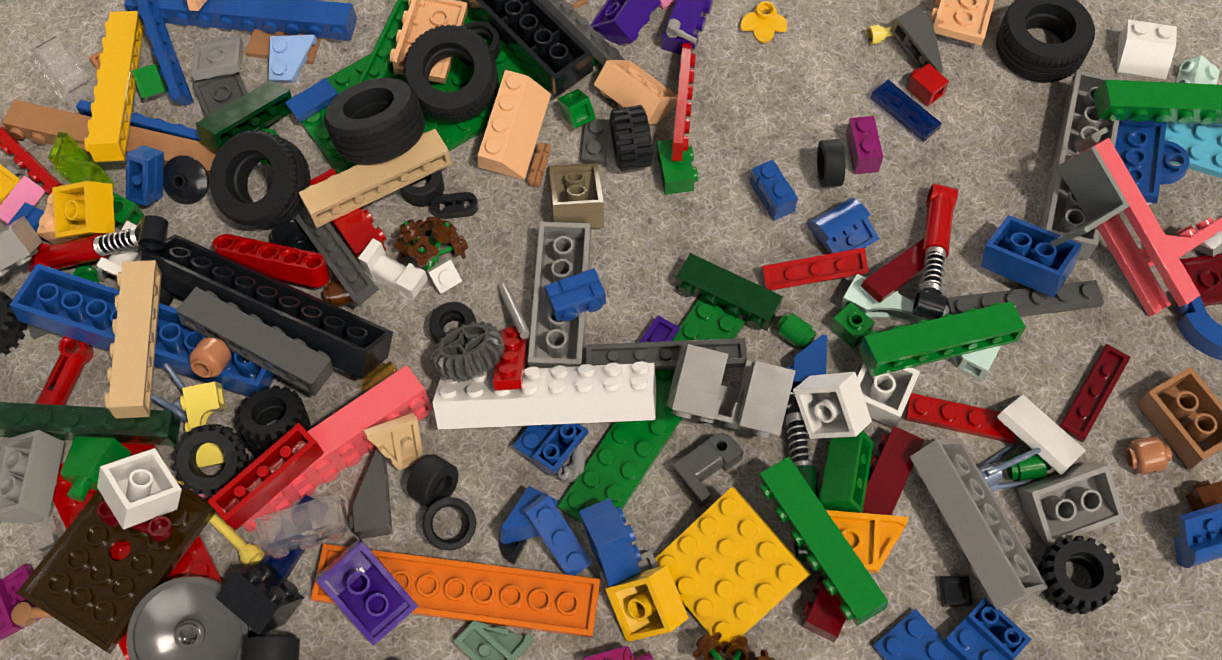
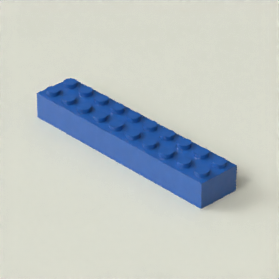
M37 263L9 306L20 322L110 351V344L115 341L112 329L113 319H117L115 296L119 295L120 290ZM159 303L154 366L165 369L164 363H168L175 373L206 383L214 381L222 383L224 389L249 397L252 396L251 393L255 391L260 392L264 387L270 388L276 375L230 351L231 359L217 377L204 378L194 373L189 361L190 353L203 338L207 337L181 324L176 308Z

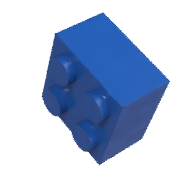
M609 498L580 510L579 514L591 550L609 587L641 574L638 562L642 558L636 544L632 545L636 538L630 524L624 525L626 519L621 507L615 508Z

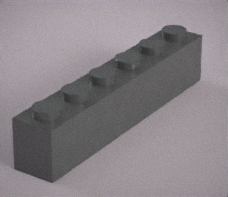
M195 287L176 310L181 324L207 338L223 340L230 351L314 397L333 373L331 359L326 353L320 350L316 352L308 348L307 344L302 340L286 336L276 326L271 328L264 324L256 315H247L234 303L223 302L216 294L209 290L205 292Z

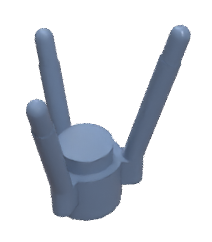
M164 363V368L183 392L182 388L186 386L168 363ZM152 393V403L170 412L183 423L188 421L187 413L183 411L180 396L173 404H170Z
M1012 443L987 461L976 466L992 492L999 489L1026 486L1030 483L1028 480L999 483V480L1003 478L1001 471L1040 453L1041 449L1035 448L998 466L993 464L1016 447V444Z

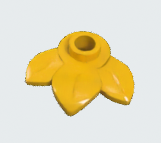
M764 1L758 4L754 12L747 13L743 17L741 30L754 31L757 41L767 43L773 38L775 31L786 32L787 21L783 16L777 14V10L771 2Z

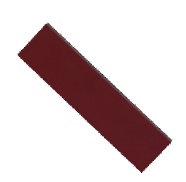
M924 239L865 279L861 287L881 303L921 274L925 258L923 255Z
M1106 344L1059 427L1068 435L1083 443L1131 357Z

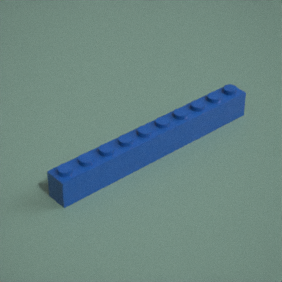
M125 0L124 7L127 11H137L138 5L136 0ZM156 0L164 23L182 26L191 25L204 28H223L225 30H244L247 32L257 29L264 30L269 34L286 32L288 35L305 34L315 35L316 38L351 40L357 22V16L352 3L319 0H207L199 11H191L186 0Z

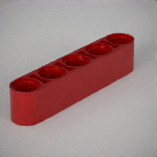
M231 234L217 236L212 242L216 253L275 279L310 287H322L330 280L325 258L319 253Z

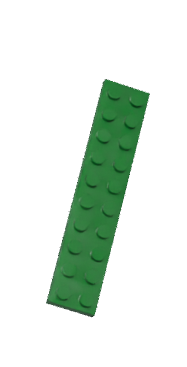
M700 297L680 326V330L673 341L736 339L744 327L745 321L725 313L723 309L716 305L712 307L702 302V297ZM655 370L657 389L655 420L615 422L584 467V471L578 476L558 505L560 511L583 524L579 511L610 498L615 508L621 507L622 510L624 509L683 419V417L672 414V409L666 406L675 370Z

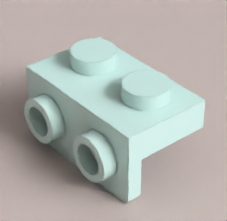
M1199 55L1184 61L1180 65L1176 83L1217 84L1220 70L1205 57Z

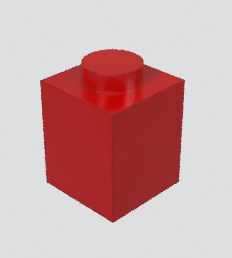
M928 63L921 69L917 68L911 73L907 89L928 107L945 94L949 80Z

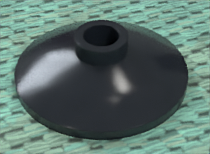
M187 155L173 157L166 163L163 171V187L174 201L187 205L196 203L205 196L209 185L208 174L204 166L197 159ZM179 177H181L182 180H183V184H182V185H181V183H180V181H179Z
M297 222L278 224L272 230L271 238L275 244L310 252L318 251Z

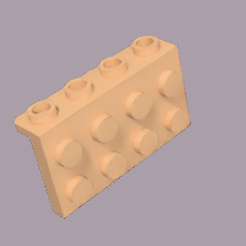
M409 0V9L404 11L403 28L397 32L396 49H392L390 54V63H393L394 73L403 75L404 57H406L405 54L408 52V48L426 30L429 31V29H434L436 26L440 27L441 25L446 26L449 24L450 26H463L468 11L467 2L457 0ZM453 57L444 58L436 63L429 74V81L445 84Z
M936 0L934 5L939 7L933 8L930 17L935 33L982 46L995 0Z

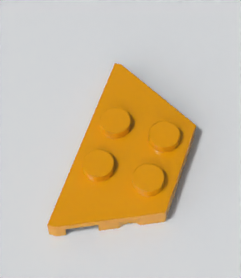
M826 510L869 573H879L908 523V517Z

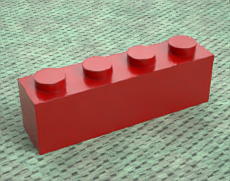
M332 168L310 180L311 185L318 184L337 174L336 171ZM360 207L331 221L357 259L372 239L381 242L384 251H386L383 241L387 239L380 227L374 228L372 225L374 220L367 209L362 210Z
M298 423L207 502L236 531L320 458L324 451L317 441Z

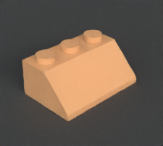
M607 60L594 83L601 90L600 93L606 98L615 100L619 108L642 105L646 111L649 124H657L677 106L678 95L631 60Z

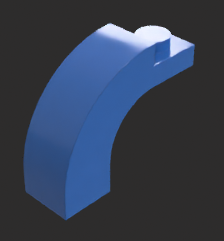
M1199 296L1187 305L1180 307L1176 303L1178 312L1183 314V317L1176 325L1184 338L1200 352L1212 358L1222 360V325L1215 322L1209 316L1201 297Z

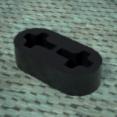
M470 192L442 194L434 197L431 201L433 215L440 219L469 217L474 215L479 207L476 196ZM465 201L470 202L468 208H464ZM444 203L445 208L441 211L439 209L440 204Z

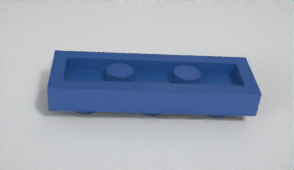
M544 494L523 509L564 574L576 576L592 564V561L549 495Z

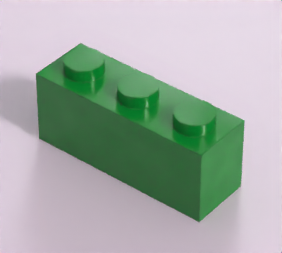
M864 430L856 437L831 438L827 446V462L823 469L822 489L819 492V501L825 510L863 513L874 444Z

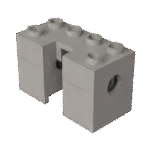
M681 343L666 404L667 407L672 409V414L691 419L692 414L698 415V420L708 423H714V419L725 421V427L740 430V426L751 428L750 433L771 439L772 434L780 436L796 370L746 359L739 389L721 385L728 359L727 353Z

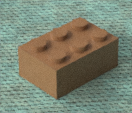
M1192 367L1148 391L1136 403L1189 470L1222 451V403Z

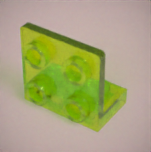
M58 132L48 158L56 166V169L66 176V180L71 183L84 181L109 183L114 188L115 183L98 163L88 161V156L68 133Z

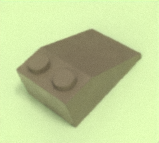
M598 164L549 166L553 222L590 223L591 230L604 228V201Z

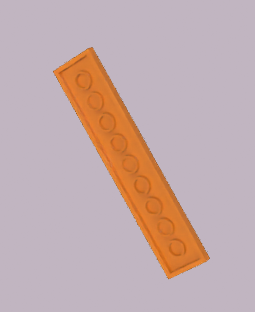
M323 544L317 574L349 547ZM371 550L418 605L410 613L412 615L466 622L478 621L489 625L593 638L601 580L598 578ZM315 578L311 600L313 602L336 604L316 582Z

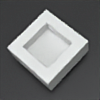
M449 258L426 270L440 294L462 282Z

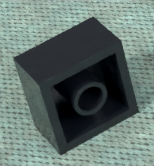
M263 562L235 570L216 597L217 600L258 635L285 625L305 598L298 592V588L293 583L283 580L272 565Z

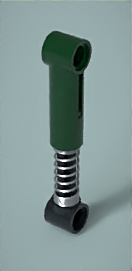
M791 390L784 417L786 418V427L789 428L787 430V434L790 435L788 441L791 442L788 445L791 449L789 455L792 456V462L819 499L816 469L812 466V461L809 460L811 454L808 453L810 449L807 446L809 440L806 436L808 433L805 430L806 426L794 391ZM794 542L796 558L800 562H808L806 559L808 553L803 545L798 547Z

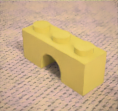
M214 381L182 388L183 395L180 396V402L183 411L187 413L188 421L185 422L186 432L191 431L192 428L207 425L208 419L213 413L226 410L222 383ZM205 443L197 451L196 463L201 469L223 465L226 463L225 453L217 444Z

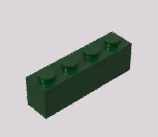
M270 80L195 123L200 143L218 152L223 144L233 136L248 130L259 131L291 112L285 104L286 101L292 98L290 90Z
M692 253L689 254L676 276L675 288L686 297L693 296L697 299L702 297V302L712 307H715V305L720 307L725 313L746 321L751 328L756 330L763 329L768 331L781 307L783 296Z

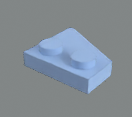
M270 36L268 81L295 83L300 74V68L304 66L308 59L307 53L312 44L315 45L317 42L316 36Z

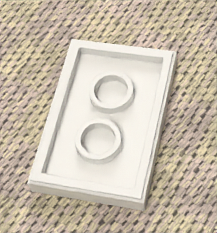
M1024 395L1020 396L997 416L1003 424L1032 450L1040 448L1041 452L1038 455L1061 475L1086 451Z

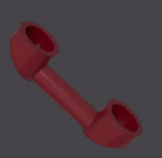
M105 500L100 502L97 507V513L102 522L109 526L120 525ZM157 516L150 522L145 521L129 527L149 534L154 542L164 541L173 531L170 519L165 516Z

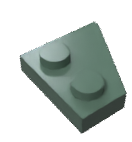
M473 621L457 637L454 645L470 660H518L534 642V638L527 634L523 636L509 632L508 629L493 628L485 623Z

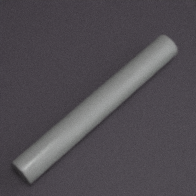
M506 283L500 284L498 290L522 339L529 338L530 331Z

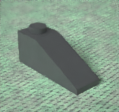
M918 5L896 18L890 31L921 69L929 63L942 73L941 57L934 26L929 15Z
M376 449L353 503V515H349L351 532H355L361 539L393 534L387 458L379 449Z

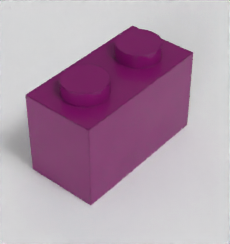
M874 116L850 118L846 130V138L854 175L879 172L883 153Z

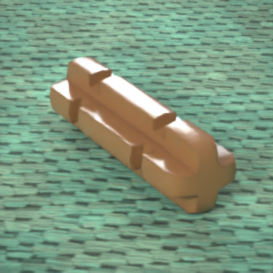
M541 142L538 144L537 153L531 167L532 172L528 176L529 186L537 188L541 186L542 177L548 163L547 158L551 153V145Z

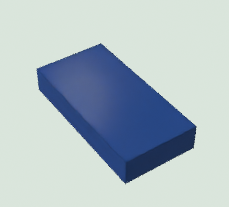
M324 78L286 101L285 104L300 123L328 106L339 94L329 81Z

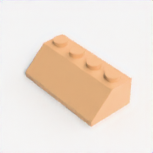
M505 70L478 153L479 168L525 180L551 97V93L529 76Z

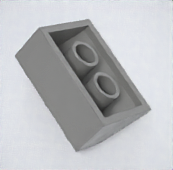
M40 430L0 441V521L29 524L48 519L52 508L51 503L54 489L57 484L59 466L63 457L64 441Z
M1089 462L1067 470L1062 475L1056 474L1017 489L1026 517L1047 546L1057 544L1067 537L1071 536L1073 538L1125 518L1111 471L1107 464Z

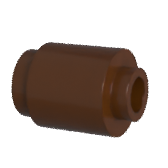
M340 281L327 283L328 289H323L326 302L334 306L341 307L355 303Z

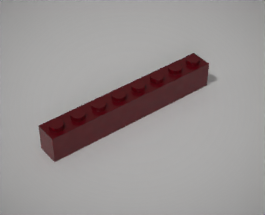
M893 426L890 434L884 432L878 445L882 449L880 456L874 455L870 463L869 471L872 473L867 481L863 513L892 515L914 465L910 456L921 449L924 439L896 426ZM819 576L813 588V592L817 593V596L813 603L807 602L801 615L802 618L806 619L803 628L834 643L839 637L846 618L839 609L841 602L835 594L831 596L822 583V580L825 578Z

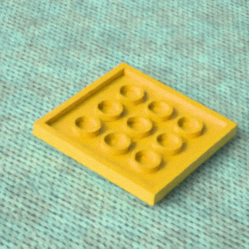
M731 487L655 558L658 567L668 566L682 602L711 636L717 632L721 633L722 637L719 639L721 644L726 641L732 642L738 636H744L811 575L735 487Z

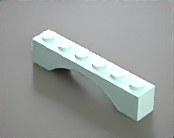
M858 273L844 295L840 306L841 309H844L852 302L871 319H894L912 325L921 320H932L913 315L914 300L900 295L897 291L879 303L861 287V284L868 276H862ZM1001 346L952 358L958 369L983 380Z

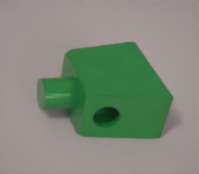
M75 436L61 470V477L72 484L67 496L75 501L83 502L89 489L99 490L97 484L100 466L127 458L131 452L114 438Z

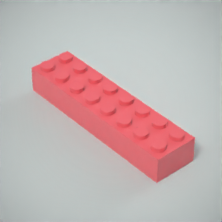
M406 365L307 431L317 441L324 454L242 526L249 533L253 530H261L268 524L269 519L277 514L282 515L291 509L294 502L300 498H308L315 492L316 487L324 482L329 483L339 475L338 472L347 466L353 467L358 464L362 456L369 451H376L378 448L367 439L363 430L410 413H414L418 421L424 419L429 414V410L432 409V405L424 387Z

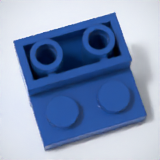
M855 198L847 199L807 223L819 245L823 243L829 254L867 247L880 239L867 218L871 214Z
M579 423L529 425L514 443L513 447L514 450L533 462L536 468L547 475L555 476L588 435V429Z
M1222 503L1178 516L1180 536L1174 538L1178 565L1190 568L1222 558Z
M985 597L957 625L943 643L961 660H1014L1032 639L1000 609L996 610L995 606Z

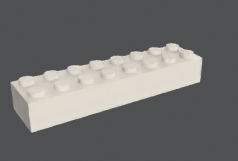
M636 362L634 364L609 363L607 365L595 366L584 364L574 367L558 365L553 368L529 367L524 370L522 389L494 391L493 385L495 370L485 371L483 375H477L474 379L467 378L464 382L461 379L453 382L451 379L446 380L444 376H441L433 399L438 429L655 420L657 391L654 363Z

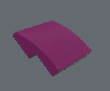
M23 564L4 579H0V641L25 628L16 625L11 619L12 610L18 603L28 602L37 607L17 594V591L34 571L32 565Z

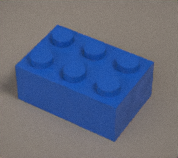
M1008 215L985 245L981 267L1054 298L1074 269L1082 244L1069 240L1052 247L1050 242L1060 237V235Z

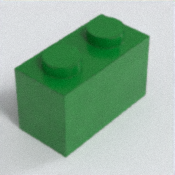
M673 139L657 141V157L665 195L694 191V183L698 181L697 167H692L691 161H694L692 146L688 147V151H683L682 161H672Z

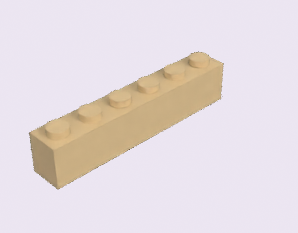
M436 129L423 133L419 141L401 156L378 164H356L350 169L332 175L328 179L311 185L298 193L313 223L318 228L451 165L449 150Z
M156 260L122 262V272L117 274L120 292L119 295L115 296L117 319H113L112 323L115 341L110 344V356L113 361L112 367H109L107 371L110 391L105 394V406L111 411L115 419L150 417L162 277Z

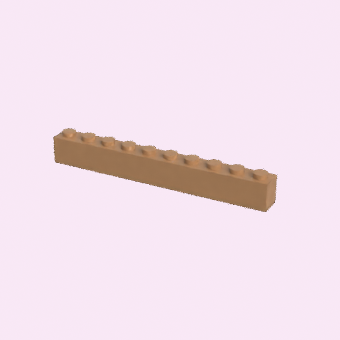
M14 99L2 121V124L9 131L8 133L15 139L23 140L25 138L39 145L47 143L61 150L73 149L83 155L90 153L85 149V137L89 135L88 120L92 118L90 116ZM130 126L126 153L140 146H148L163 151L164 166L173 157L180 155L191 156L204 166L210 181V170L217 152L202 145L200 141ZM125 156V160L120 161V162L126 164V156Z

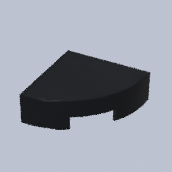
M499 535L500 549L504 558L514 566L527 543V539L503 544L500 542Z

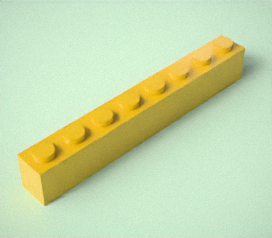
M138 11L110 12L108 22H105L106 36L102 38L103 53L99 55L100 69H97L96 72L98 83L94 86L95 100L91 103L92 118L88 120L89 135L85 137V149L91 153L94 162L125 160L136 81L132 71L139 67L144 27Z

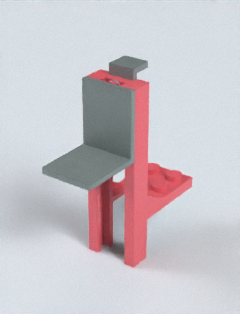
M1105 127L1074 144L1078 154L1057 165L1088 220L1050 242L1052 247L1083 235L1097 227L1148 317L1159 313L1161 309L1171 305L1150 269L1152 265H1155L1179 307L1187 305L1199 297L1200 294L1179 258L1221 231L1222 217L1212 220L1211 217L1206 218L1195 224V228L1192 225H1188L1177 231L1178 236L1165 235L1110 138L1102 142L1098 140V137L1108 132L1107 128ZM1124 211L1146 250L1137 247L1118 213Z

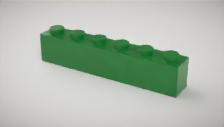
M1105 80L1093 92L1098 119H1110L1111 121L1133 120L1134 122L1145 120L1158 123L1170 121L1181 124L1196 122L1205 125L1211 123L1222 124V85Z
M1012 301L1002 304L997 302L981 309L971 308L960 314H946L938 319L930 321L925 319L909 326L899 325L883 332H870L864 336L859 352L870 376L874 377L1018 342L1026 326Z
M788 456L761 472V484L758 485L760 491L767 500L771 498L776 505L774 511L782 523L787 521L792 529L790 535L798 547L803 545L808 553L806 559L814 571L819 569L825 578L822 580L825 589L831 596L834 594L841 602L839 609L846 620H853L855 625L859 626L885 610L888 605L887 598L790 457Z

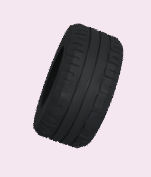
M1015 0L1006 10L996 35V48L1004 64L1015 74L1035 82L1060 81L1074 74L1084 62L1095 39V25L1086 8L1077 0ZM1039 28L1054 33L1062 43L1048 44L1034 38L1028 29Z
M450 24L446 26L441 25L440 27L436 26L434 29L431 28L429 31L426 30L424 34L419 35L405 54L406 57H404L403 63L404 82L414 89L422 112L427 116L429 115L432 119L440 120V122L445 121L446 123H460L461 121H467V119H473L472 117L478 116L477 114H481L490 105L493 96L496 94L498 70L490 46L483 40V37L471 29L468 30L466 27L456 25L450 26ZM460 57L472 64L474 74L464 88L455 92H442L431 86L429 74L434 65L444 58Z
M394 78L370 79L347 88L331 101L324 117L326 129L337 153L345 160L360 165L383 163L401 156L419 141L425 128V118L414 89L407 83Z
M248 130L233 136L219 149L213 159L210 170L209 184L216 206L227 218L250 227L272 229L278 224L288 223L293 217L297 216V213L304 206L298 192L305 190L311 185L309 165L304 158L305 156L296 145L269 132ZM268 158L273 168L272 186L262 199L253 202L248 192L249 174L258 162Z

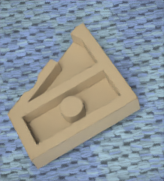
M414 413L363 430L367 439L398 470L415 465L424 458L418 419Z

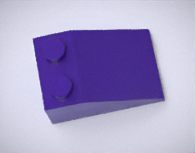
M361 538L316 575V582L373 646L418 607L415 601Z

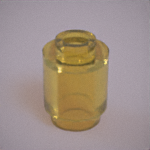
M391 361L387 364L382 363L363 378L365 383L361 386L367 392L396 373L398 369Z

